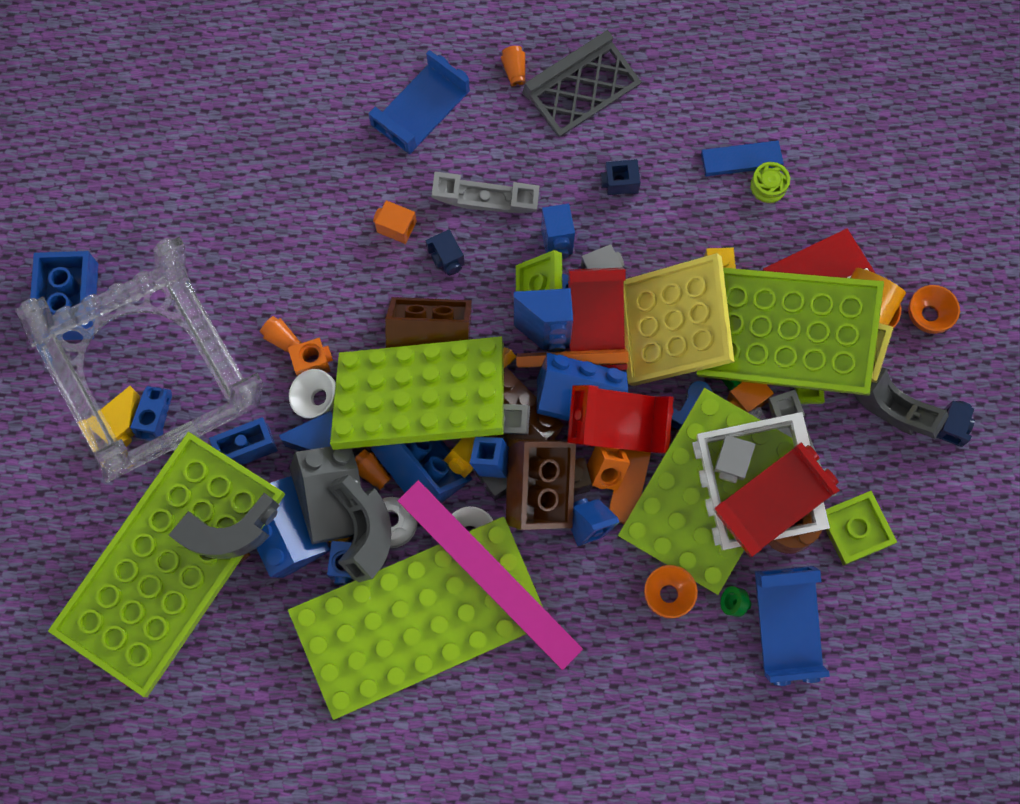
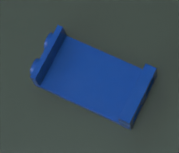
M430 50L426 53L428 65L382 112L377 107H374L368 113L371 126L409 155L470 91L469 78L466 73L460 69L456 70L442 55L437 56Z
M814 566L755 571L765 677L776 686L790 685L793 680L816 683L821 681L823 677H830L829 670L823 666L816 592V583L821 582V571Z

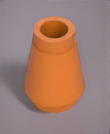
M510 46L503 49L500 59L510 85H524L525 52L522 51L520 46Z
M272 316L260 329L264 340L288 353V347L302 343L281 318L277 319Z
M364 449L355 457L359 476L379 490L392 479L373 452L369 453Z

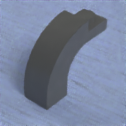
M881 368L877 383H871L870 396L853 394L868 411L910 435L915 431L935 439L949 417L947 410L913 399L899 390L891 381L885 368Z
M346 475L335 479L327 487L347 509L354 524L353 542L338 563L354 580L362 582L373 579L387 558L391 545V522L386 505L377 490L374 488L364 492L356 479Z
M263 493L242 520L226 528L210 527L188 511L170 532L169 536L183 547L207 558L230 559L239 557L253 551L269 537L261 528L264 524L268 525L274 520L278 513L277 508L280 505Z

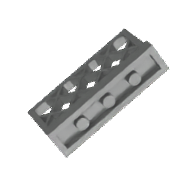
M608 30L524 84L522 93L528 100L532 101L558 137L563 136L642 83L613 44V36ZM610 52L616 59L615 67L601 64L602 56ZM585 67L596 69L595 80L580 77L581 70ZM599 71L613 72L612 83L598 81ZM617 73L627 75L632 80V83L628 86L617 85ZM565 80L576 82L574 93L560 91L561 83ZM579 83L593 86L592 97L578 94ZM597 87L611 89L610 97L606 100L595 98ZM543 94L555 95L554 107L543 105L539 97ZM559 96L573 99L571 110L557 108ZM576 100L591 102L590 110L586 113L575 111ZM556 113L570 116L569 124L562 129L555 122Z

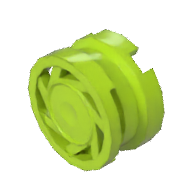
M776 162L761 164L757 167L751 180L750 188L752 194L756 199L765 203L777 202L784 197L790 185L789 172L783 165Z

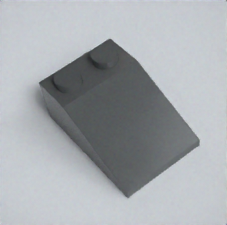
M330 446L295 452L289 470L311 543L316 544L353 537L354 524L351 515L327 488L335 479L350 475L360 483L358 466L352 448L333 450Z

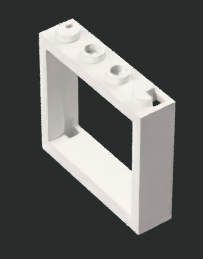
M803 412L700 433L696 436L697 441L692 442L695 458H701L703 470L699 471L702 488L707 487L710 498L705 499L707 513L709 517L714 516L716 527L711 528L715 546H721V550L741 547L736 539L729 540L726 526L713 511L721 501L708 443L724 440L726 435L741 437L789 426L794 447L801 442L806 447L810 445ZM824 502L810 512L812 523L790 527L774 540L829 529L830 526Z

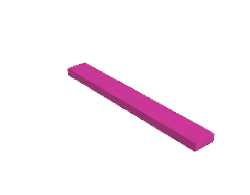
M419 480L397 500L561 670L583 650Z

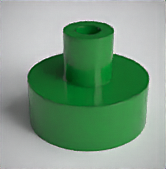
M730 586L725 589L721 596V609L726 615L741 617L751 608L752 603L745 589Z

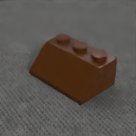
M391 297L385 318L386 348L470 340L472 300Z
M507 367L504 368V404L530 406L528 435L503 434L483 437L503 438L507 446L509 439L555 440L564 425L557 418L538 414L537 397Z
M509 439L506 522L508 526L520 530L573 528L576 444H569L563 440Z

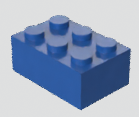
M89 251L34 253L28 330L39 341L94 339L98 262Z

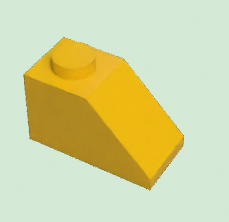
M131 386L127 387L86 421L102 442L113 452L117 449L122 450L126 448L132 441L131 437L134 436V433L130 427L140 402L139 394Z

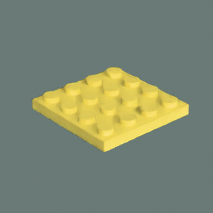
M718 253L628 278L624 281L625 349L628 351L627 381L629 385H641L734 362L722 256Z

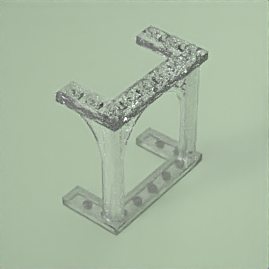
M180 236L174 239L166 238L153 248L155 270L140 272L133 277V280L124 284L121 282L116 283L102 294L89 295L81 303L73 307H62L53 316L44 297L28 299L21 303L19 308L15 309L31 347H36L93 451L100 474L105 483L177 448L187 432L192 433L196 437L201 436L260 405L263 381L258 372L246 378H243L191 285L186 272L185 245ZM162 290L166 295L164 303L158 307L152 306L150 303L152 293ZM144 297L143 304L138 306L133 304V301L137 302ZM172 300H174L176 303L173 304V307L178 310L176 312L168 311V308L170 307ZM114 310L117 311V312H116L115 314H113V315L109 314V312H111V311H114ZM151 313L174 321L189 334L228 403L128 452L123 440L117 441L88 388L84 377V356L94 335L110 321L128 314ZM89 321L93 322V326L88 329H84L81 326L88 324ZM70 330L77 331L83 336V340L78 344L68 343L62 338L63 333ZM64 350L71 352L77 351L78 356L75 359L71 360L70 352L66 354Z

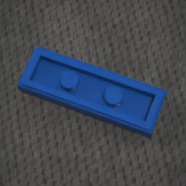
M779 140L704 149L701 151L705 177L755 171L758 166L766 162L784 164Z

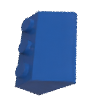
M571 288L513 292L514 326L542 350L549 349V352H564L565 348H570L573 326Z
M547 353L537 377V413L569 421L572 385L598 386L599 389L628 393L627 372L617 368L596 365L589 361L583 362L571 359L564 355Z
M442 440L371 447L379 462L386 468L404 493L419 480L442 503L473 480L469 474L464 478L449 468L444 459L451 451Z
M292 476L270 482V484L285 493V496L279 503L280 506L277 508L278 513L270 524L264 525L262 528L269 537L257 547V551L270 577L284 578L330 552L331 549L328 541L316 544L311 543Z

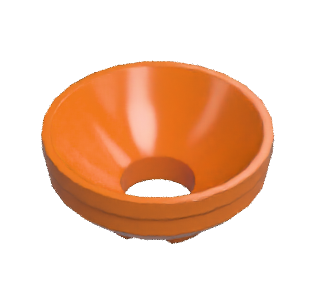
M927 285L918 289L913 294L909 302L908 313L911 321L918 329L926 333L938 334L949 330L957 322L960 315V305L950 290L939 285ZM926 307L935 309L938 315L937 319L934 321L926 320L922 315V310Z
M666 565L657 568L649 575L644 586L647 605L655 614L663 618L674 619L686 615L693 608L697 600L698 590L694 578L688 571L679 566ZM672 586L676 589L678 595L674 602L667 603L663 601L660 595L663 587Z

